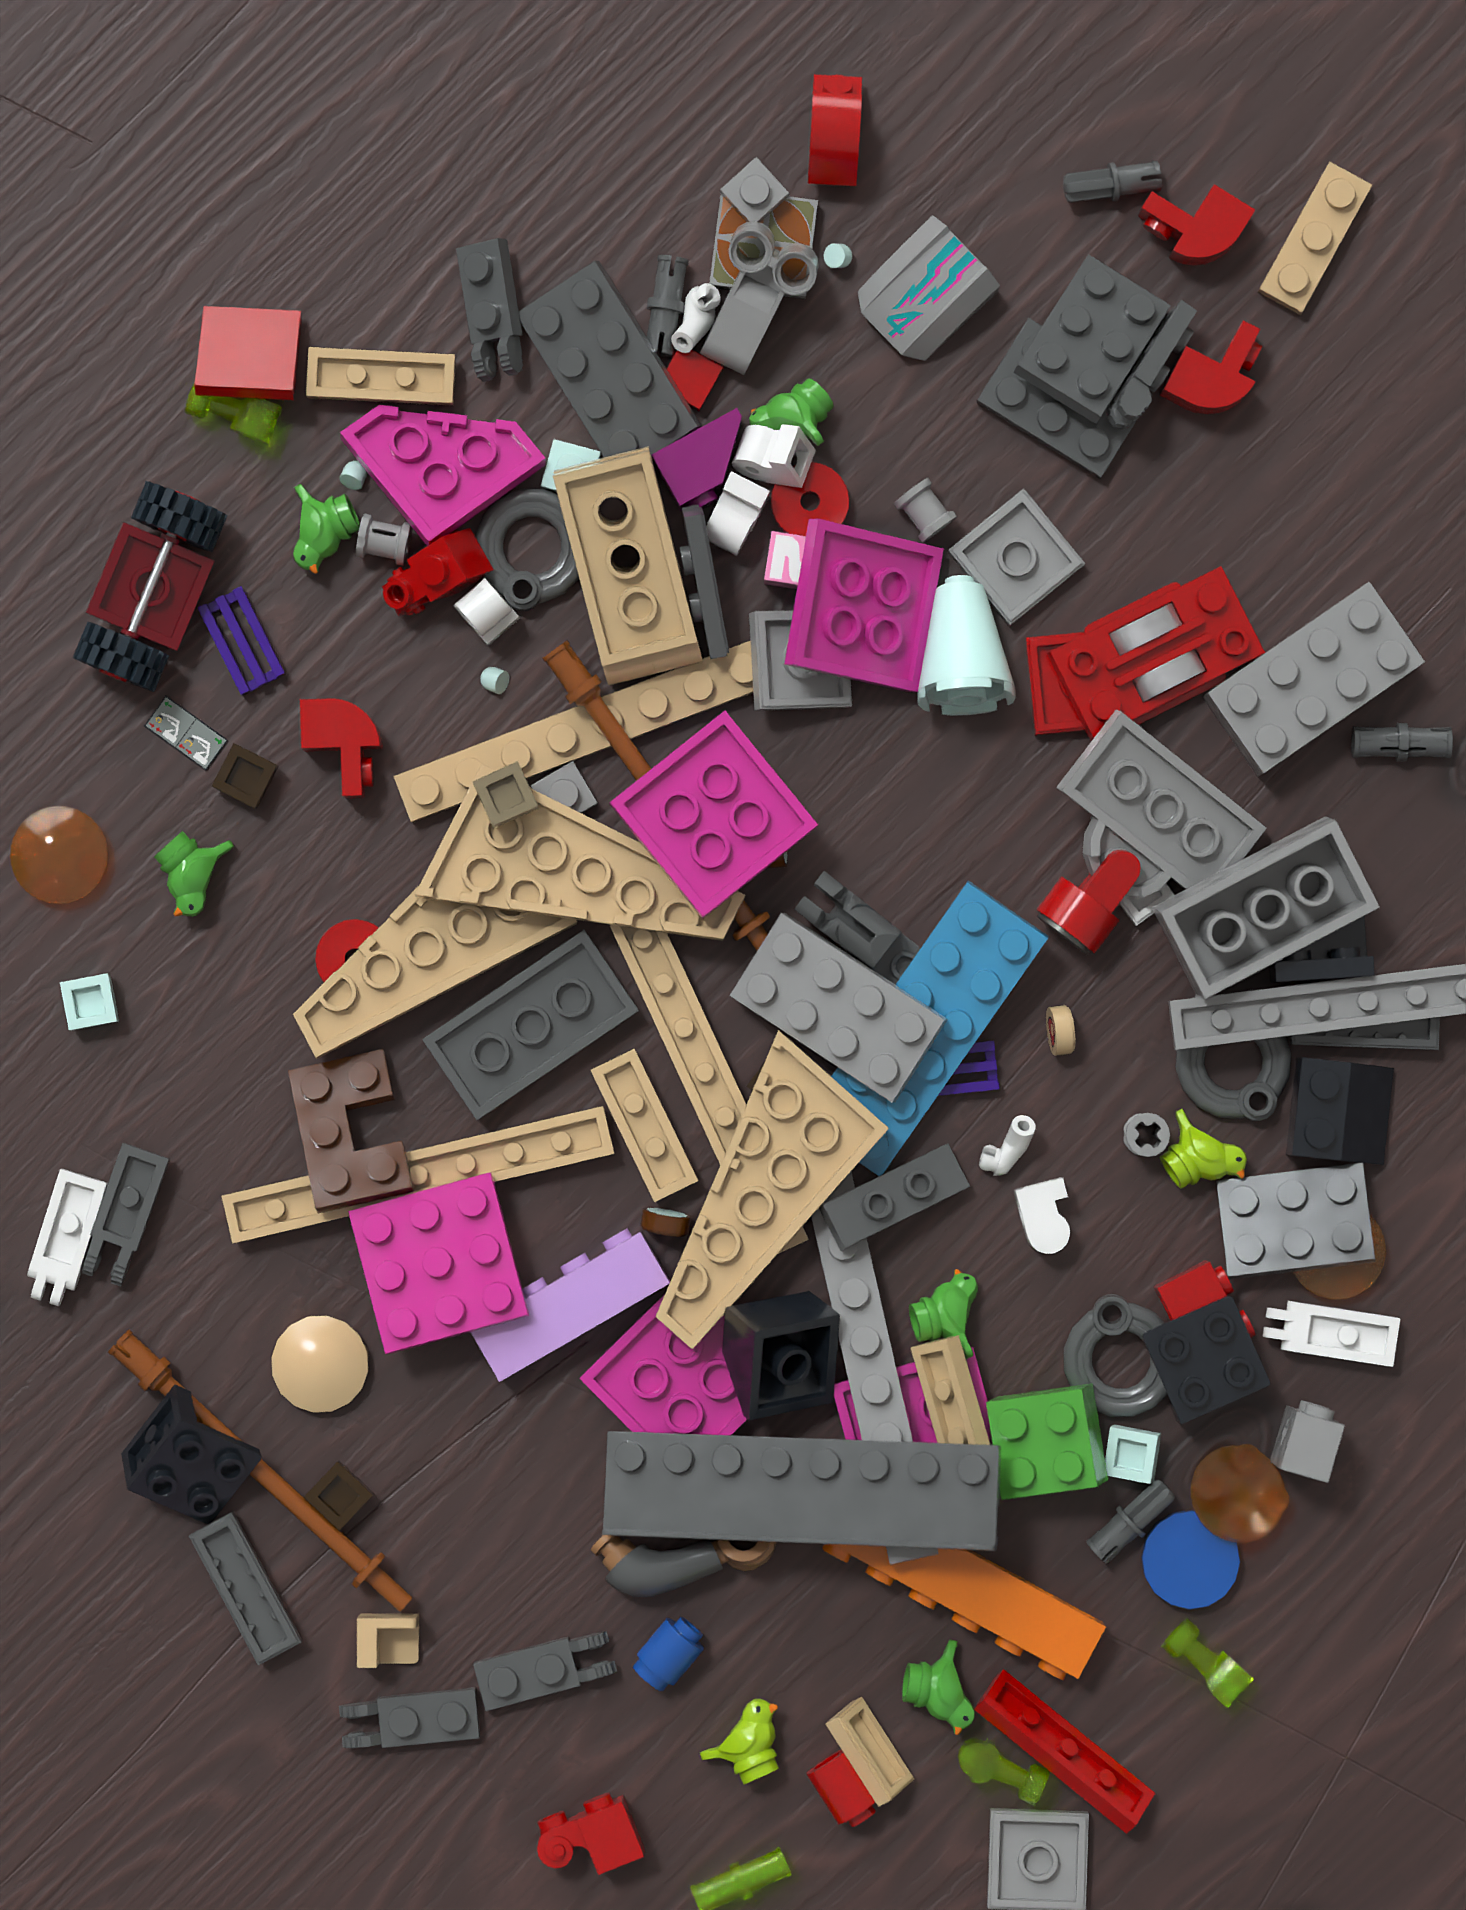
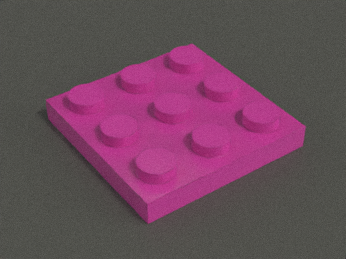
M809 519L784 665L901 691L918 692L943 548L822 519Z
M726 711L722 712L610 802V806L702 919L818 827L816 821Z
M491 1172L348 1211L385 1354L389 1355L530 1316Z
M665 1294L579 1378L632 1432L732 1435L747 1420L743 1416L722 1353L725 1315L723 1314L699 1343L691 1349L656 1317Z

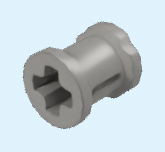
M929 478L915 485L893 504L897 510L903 509L920 531L918 538L922 543L932 538L957 518L954 511H947L930 489L932 482Z
M364 514L357 538L356 557L363 558L366 554L395 559L396 565L404 566L410 546L411 525L408 522H404L402 526L374 521L372 515Z
M1138 1113L1130 1117L1124 1125V1144L1128 1150L1136 1155L1156 1156L1164 1151L1169 1143V1127L1165 1120L1157 1114ZM1139 1123L1144 1126L1154 1123L1157 1127L1153 1133L1157 1142L1153 1146L1148 1143H1143L1140 1146L1136 1144L1135 1140L1138 1138L1139 1133L1135 1127Z

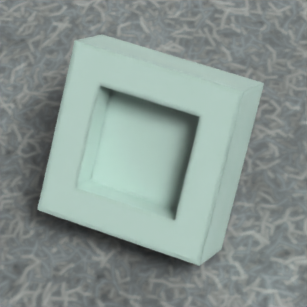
M553 439L541 488L557 492L553 479L554 470L600 459L601 452Z
M110 973L60 982L69 1031L119 1022Z
M1112 1425L1109 1431L1105 1456L1107 1476L1148 1484L1154 1482L1162 1433Z

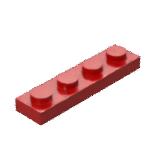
M1004 1669L993 1679L974 1708L981 1716L1126 1834L1137 1825L1155 1795L1153 1790Z

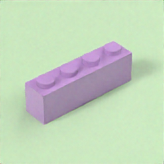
M628 1228L602 1242L607 1250L606 1252L592 1260H589L586 1253H583L560 1267L564 1274L561 1278L547 1285L542 1277L524 1287L523 1292L530 1316L471 1332L499 1382L670 1284L671 1281L642 1231L632 1236Z

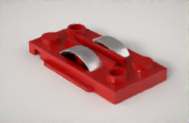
M1222 566L1182 586L1177 582L1170 583L1088 624L1084 628V635L1048 652L1047 655L1091 741L1115 710L1123 712L1139 725L1221 684L1226 679V672L1264 654L1265 651Z

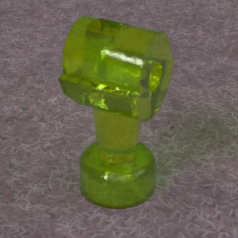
M194 382L187 399L186 414L202 419L210 412L231 422L229 430L251 440L264 444L270 443L283 407L260 398L239 400L232 397L199 396L195 394Z
M1186 1618L1171 1632L1161 1647L1173 1658H1178L1183 1654L1204 1676L1205 1685L1212 1695L1225 1707L1229 1708L1236 1697L1254 1679L1223 1650L1216 1655L1197 1640L1200 1634L1199 1628Z
M977 1738L966 1740L959 1747L957 1754L959 1765L962 1771L970 1776L971 1782L980 1784L993 1779L1019 1788L1018 1798L1033 1806L1038 1802L1050 1773L1048 1769L1038 1764H1031L1025 1770L1001 1756L995 1743L988 1738L986 1741Z

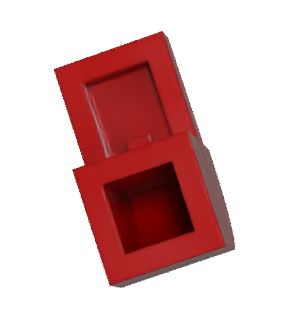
M814 75L808 184L856 186L861 124L862 77Z
M1214 184L1194 217L1153 191L1145 201L1138 216L1145 220L1143 227L1154 236L1164 241H1168L1171 236L1178 241L1169 256L1170 259L1186 265H1202L1221 258L1233 247L1255 212V209Z
M1243 320L1220 363L1186 346L1160 396L1199 414H1217L1236 406L1245 398L1256 382L1240 374L1239 370L1243 368L1249 372L1263 346L1255 342L1260 328Z
M333 698L300 699L301 749L305 752L341 750L342 796L345 799L365 798V787H373L374 772L372 757L364 758V750L383 749L382 738L376 724L361 708L345 700Z

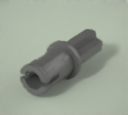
M1157 160L1149 163L1116 167L1114 162L1107 164V168L1067 173L1063 177V192L1068 202L1111 197L1113 202H1116L1120 196L1152 191L1155 193L1161 192L1162 179L1141 180L1142 176L1161 174L1160 165Z
M1154 1481L1125 1509L1119 1505L1116 1508L1118 1513L1103 1528L1086 1541L1087 1544L1108 1565L1138 1535L1142 1538L1146 1535L1143 1529L1174 1501L1175 1496L1173 1492L1162 1481Z

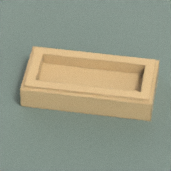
M862 1697L850 1702L825 1723L878 1807L891 1801L914 1780L909 1769Z

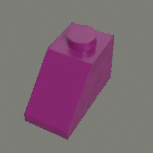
M738 408L651 454L656 469L680 511H682V507L698 504L699 507L704 509L719 499L716 492L723 488L742 424V415Z

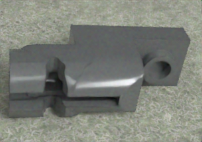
M824 871L813 886L834 902L835 907L830 913H825L805 896L794 910L828 936L832 942L846 953L893 984H896L920 950V947Z

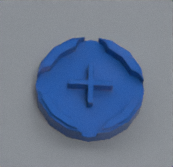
M1193 1510L1174 1512L1158 1521L1145 1538L1141 1557L1144 1577L1154 1593L1170 1605L1186 1609L1207 1607L1224 1597L1236 1581L1240 1564L1237 1542L1227 1526L1210 1514Z

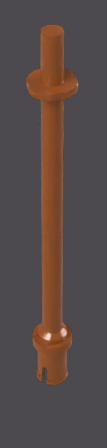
M568 640L542 658L543 661L548 664L568 692L564 697L569 704L575 702L577 706H582L586 709L637 781L650 771L651 767L600 697L601 688L598 684L602 681L597 674L593 677L570 646V642ZM743 900L734 918L739 928L734 931L732 937L737 941L746 935L758 951L768 935L762 923L769 919L770 915L767 911L755 915L746 901Z
M130 1329L108 1351L111 1356L113 1355L140 1380L138 1386L144 1391L148 1389L159 1391L166 1396L174 1384L184 1388L172 1377V1369L169 1367L171 1362L165 1356L161 1359L156 1356ZM192 1395L197 1422L242 1441ZM263 1459L260 1460L250 1475L358 1573L353 1579L352 1586L357 1589L365 1580L400 1612L413 1597L378 1566L386 1556L380 1552L370 1559Z

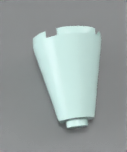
M956 575L945 579V584L937 587L935 591L917 693L918 705L930 712L929 703L941 705L943 715L989 713L997 710V701L1006 698L1007 705L1009 706L1016 698L1015 685L985 588L982 584L974 582V578L971 576Z

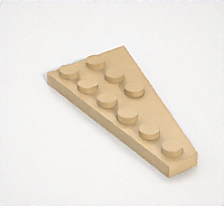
M481 764L473 781L493 773L495 770ZM473 782L415 893V896L420 898L720 941L724 940L745 898L744 894L737 891L702 919L640 842L533 789L531 791L538 804V809L493 829Z
M417 887L293 1015L315 1058L318 1059L577 925V921L574 919L420 898L415 896Z
M779 1030L656 1314V1317L691 1349L699 1343L723 1316L725 1307L731 1306L889 1129Z

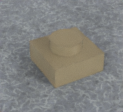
M518 761L473 781V785L493 829L538 809V804Z

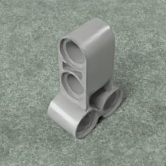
M756 221L740 225L733 233L728 249L729 258L732 264L740 271L700 351V354L742 375L746 372L784 294L800 295L810 290L815 283L819 268L818 257L810 247L794 243L787 245L779 251L774 248L775 240L771 230L763 223ZM748 236L757 237L763 242L765 252L758 258L746 257L739 249V241ZM791 258H798L807 264L809 274L801 280L790 279L785 275L782 265Z

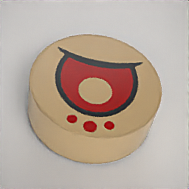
M1066 1005L1048 1007L1046 1027L1052 1054L1054 1056L1072 1054L1075 1049V1028L1069 1007Z

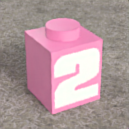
M771 532L764 584L797 589L806 536Z

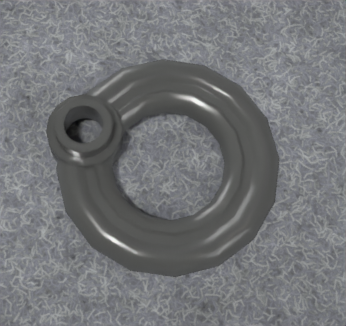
M519 489L500 497L483 514L475 537L494 569L483 578L487 579L497 592L505 597L507 603L513 609L518 611L532 610L539 603H545L564 595L579 580L558 494L546 489ZM526 517H539L548 521L557 530L561 539V552L557 562L549 570L540 574L515 570L508 563L504 554V538L508 529L516 521ZM521 581H525L532 586L530 596L525 599L517 598L513 593L515 585Z
M1286 1036L1254 1040L1259 1046L1263 1057L1262 1069L1254 1082L1244 1085L1239 1090L1224 1089L1216 1085L1208 1076L1204 1064L1205 1053L1209 1046L1177 1050L1176 1071L1183 1091L1198 1108L1218 1118H1247L1253 1121L1267 1119L1273 1114L1277 1106V1099L1281 1096L1290 1077L1292 1053ZM1254 1092H1260L1266 1098V1105L1262 1110L1255 1111L1249 1105V1098Z
M1107 1294L1100 1297L1095 1302L1093 1310L1088 1311L1072 1327L1064 1346V1373L1069 1385L1076 1386L1093 1383L1097 1412L1109 1417H1134L1155 1408L1167 1396V1393L1151 1356L1148 1372L1138 1384L1129 1388H1114L1106 1385L1097 1377L1092 1366V1354L1096 1344L1105 1335H1118L1128 1331L1138 1335L1143 1340L1142 1334L1165 1322L1154 1311L1135 1303H1128L1119 1295ZM1115 1305L1120 1308L1121 1315L1116 1321H1107L1102 1316V1312L1107 1306Z

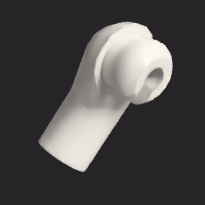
M704 283L701 286H695L686 296L683 324L671 338L672 345L682 353L690 352L713 326L715 308L719 305L721 298L718 289L714 285Z
M1024 1115L1015 1117L1000 1149L993 1145L984 1146L979 1161L980 1168L984 1171L994 1172V1176L1007 1174L1027 1150L1036 1129L1034 1121Z

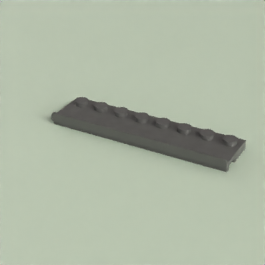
M608 1431L602 1535L996 1551L998 1546L997 1520L1000 1496L1001 1446Z

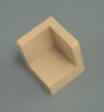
M361 1613L358 1616L357 1668H377L379 1664H414L418 1662L419 1613Z

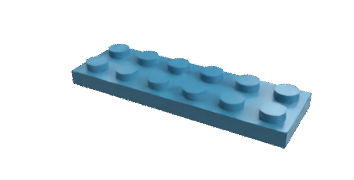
M970 881L966 882L895 984L948 1019L896 1102H890L839 1067L831 1076L889 1128L859 1162L878 1176H881L1049 937Z

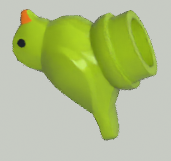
M1183 1109L1175 1112L1180 1128L1179 1143L1170 1145L1168 1151L1160 1156V1160L1167 1174L1177 1187L1182 1189L1188 1184L1195 1185L1200 1178L1210 1181L1220 1179L1225 1175H1235L1240 1179L1244 1178L1247 1158L1242 1148L1233 1144L1222 1143L1193 1127Z
M754 1699L748 1702L743 1709L741 1719L723 1743L717 1747L700 1752L702 1760L720 1758L734 1763L735 1775L739 1773L743 1785L779 1769L774 1758L777 1756V1753L771 1748L776 1737L772 1719L778 1706L770 1704L764 1699Z

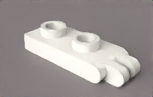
M60 1169L27 1274L28 1277L36 1279L31 1298L41 1301L47 1283L54 1284L49 1304L59 1307L66 1288L75 1291L91 1243L92 1236H90L105 1194L107 1182Z
M1288 1301L1286 1310L1267 1307V1318L1285 1320L1284 1329L1264 1327L1263 1337L1282 1340V1350L1393 1367L1400 1318L1294 1301Z

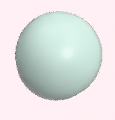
M830 244L824 251V261L831 268H844L852 261V251L845 244Z
M350 461L345 465L339 480L347 488L359 490L365 482L367 471L359 461Z
M488 667L482 672L480 681L486 690L502 694L508 686L509 673L496 667Z

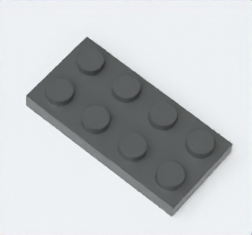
M593 261L519 311L521 324L604 457L649 446L650 454H653L701 427L697 417L654 351L651 343L600 261Z
M583 930L422 1040L475 1119L479 1120L639 1012V1010L586 931Z

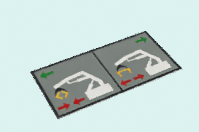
M168 696L164 697L144 725V727L205 771L228 741Z

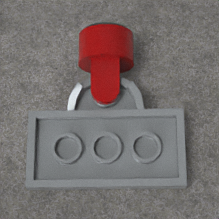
M1115 710L1056 787L1093 816L1084 833L1082 852L1089 875L1079 887L1061 876L1036 909L1039 912L1037 917L1086 955L1090 952L1095 954L1120 920L1112 912L1124 896H1140L1144 898L1159 891L1170 878L1186 890L1243 860L1266 830V827L1123 712Z

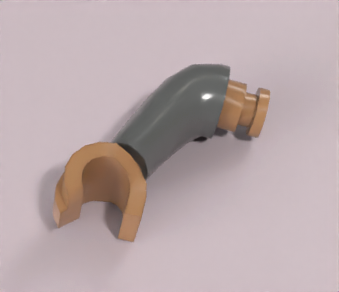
M603 1535L593 1545L591 1551L595 1556L602 1554L605 1557L602 1563L610 1571L605 1580L614 1589L632 1597H653L716 1573L723 1569L722 1564L724 1563L741 1571L754 1570L771 1558L775 1551L776 1542L758 1541L750 1550L741 1551L734 1548L730 1544V1540H715L711 1542L709 1539H705L675 1549L656 1551L650 1549L644 1543L636 1547L629 1539L623 1541L620 1536Z

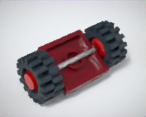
M146 481L131 518L151 529L160 531L161 535L158 537L123 522L85 611L86 614L122 628L120 631L122 634L87 621L72 658L98 669L99 672L125 683L130 682L154 692L169 655L136 640H139L141 636L174 651L178 650L214 563V560L181 547L178 544L182 541L194 547L213 552L228 515L214 507L205 505V503L191 496Z

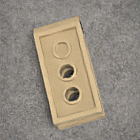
M649 446L554 470L553 479L608 685L703 662ZM609 497H617L625 502L628 510L621 519L609 520L599 510L601 502ZM620 545H630L638 551L640 558L631 567H621L613 561L611 557L612 552Z

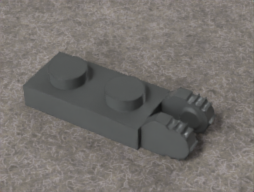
M496 238L456 248L471 344H474L471 356L477 378L485 382L497 376L493 343L499 341L497 350L503 372L508 374V376L516 375L523 370L519 337L522 336L508 241L507 239Z
M1183 300L1165 315L1111 401V405L1106 412V419L1109 420L1112 428L1116 427L1124 430L1129 428L1136 418L1138 419L1142 416L1152 402L1150 391L1154 393L1170 371V368L1164 364L1171 352L1178 355L1193 335L1194 331L1188 325L1197 310Z
M122 1143L90 1236H93L83 1264V1274L93 1276L94 1272L98 1270L105 1241L119 1245L122 1248L111 1271V1284L121 1287L128 1273L134 1251L139 1250L170 1163V1158Z
M607 1631L592 1633L570 1640L567 1636L474 1661L473 1666L485 1711L578 1687L581 1685V1682L617 1672L615 1661L607 1660L577 1669L573 1652L597 1649L608 1643Z
M476 1687L379 1696L376 1701L348 1703L339 1706L340 1717H346L347 1719L379 1714L380 1731L348 1733V1735L342 1736V1746L345 1748L370 1747L380 1744L382 1748L480 1738Z

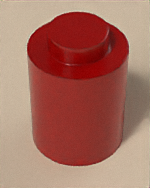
M842 1749L828 1756L806 1773L838 1824L848 1821L851 1827H855L876 1812L873 1807L874 1799Z

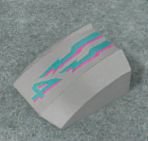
M932 215L858 290L861 313L901 355L926 361L999 291L1000 284L989 269L973 255L950 229Z

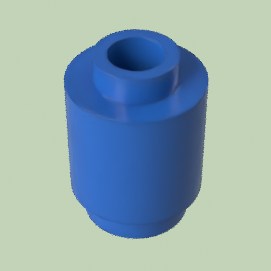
M680 1617L677 1622L671 1618H666L638 1651L637 1656L639 1659L633 1665L634 1670L648 1684L661 1692L668 1684L674 1686L704 1651V1647L699 1642L703 1634L683 1617Z

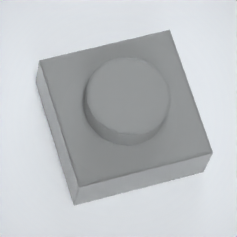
M757 157L720 189V193L746 222L756 221L760 223L789 197V192Z
M573 761L531 785L533 790L581 814L598 804Z

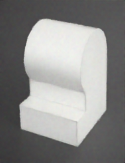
M749 425L743 432L732 461V466L737 472L751 479L802 488L816 450L799 426L781 425L780 430H773L766 426ZM793 455H796L797 464L793 468V466L790 463L792 461Z
M731 471L706 526L709 542L737 556L749 533L752 532L770 496V491Z
M485 578L454 605L456 610L487 646L520 619L519 615Z
M1059 1177L1014 1189L1015 1199L1028 1243L1035 1250L1045 1254L1056 1253L1062 1250L1070 1237V1227L1066 1219L1058 1214L1055 1200L1068 1197L1063 1178Z

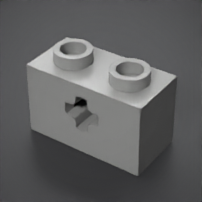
M1303 1400L1300 1401L1298 1409L1286 1405L1270 1462L1280 1469L1328 1483L1345 1425L1334 1420L1335 1411L1329 1410L1327 1407Z

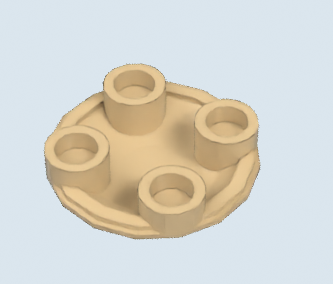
M327 1315L308 1316L291 1324L278 1338L271 1357L272 1376L280 1393L295 1407L313 1413L332 1412L349 1404L362 1390L368 1374V1349L360 1335L346 1322Z

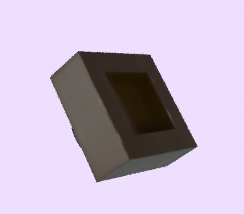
M233 743L212 787L257 809L279 766Z
M338 1460L304 1498L340 1531L374 1493Z

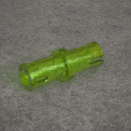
M778 1846L775 1850L739 1865L738 1861L729 1864L730 1870L696 1885L693 1884L690 1886L699 1910H712L739 1897H742L744 1901L752 1898L751 1892L784 1877H790L792 1874Z

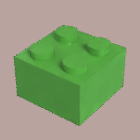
M1093 1383L998 1396L986 1402L992 1444L1001 1446V1500L1093 1488L1108 1481Z

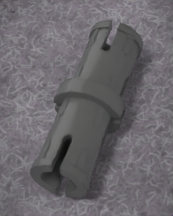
M658 255L654 294L647 301V309L651 310L647 338L654 351L657 352L659 336H663L660 355L663 357H673L675 354L671 338L677 331L679 315L684 314L685 303L681 302L686 269L689 264L688 259L677 256L673 276H669L672 255Z
M1396 723V727L1384 728L1352 727L1351 752L1353 758L1395 757L1396 762H1406L1408 757L1451 758L1453 735L1451 727L1418 728L1408 727L1407 723Z

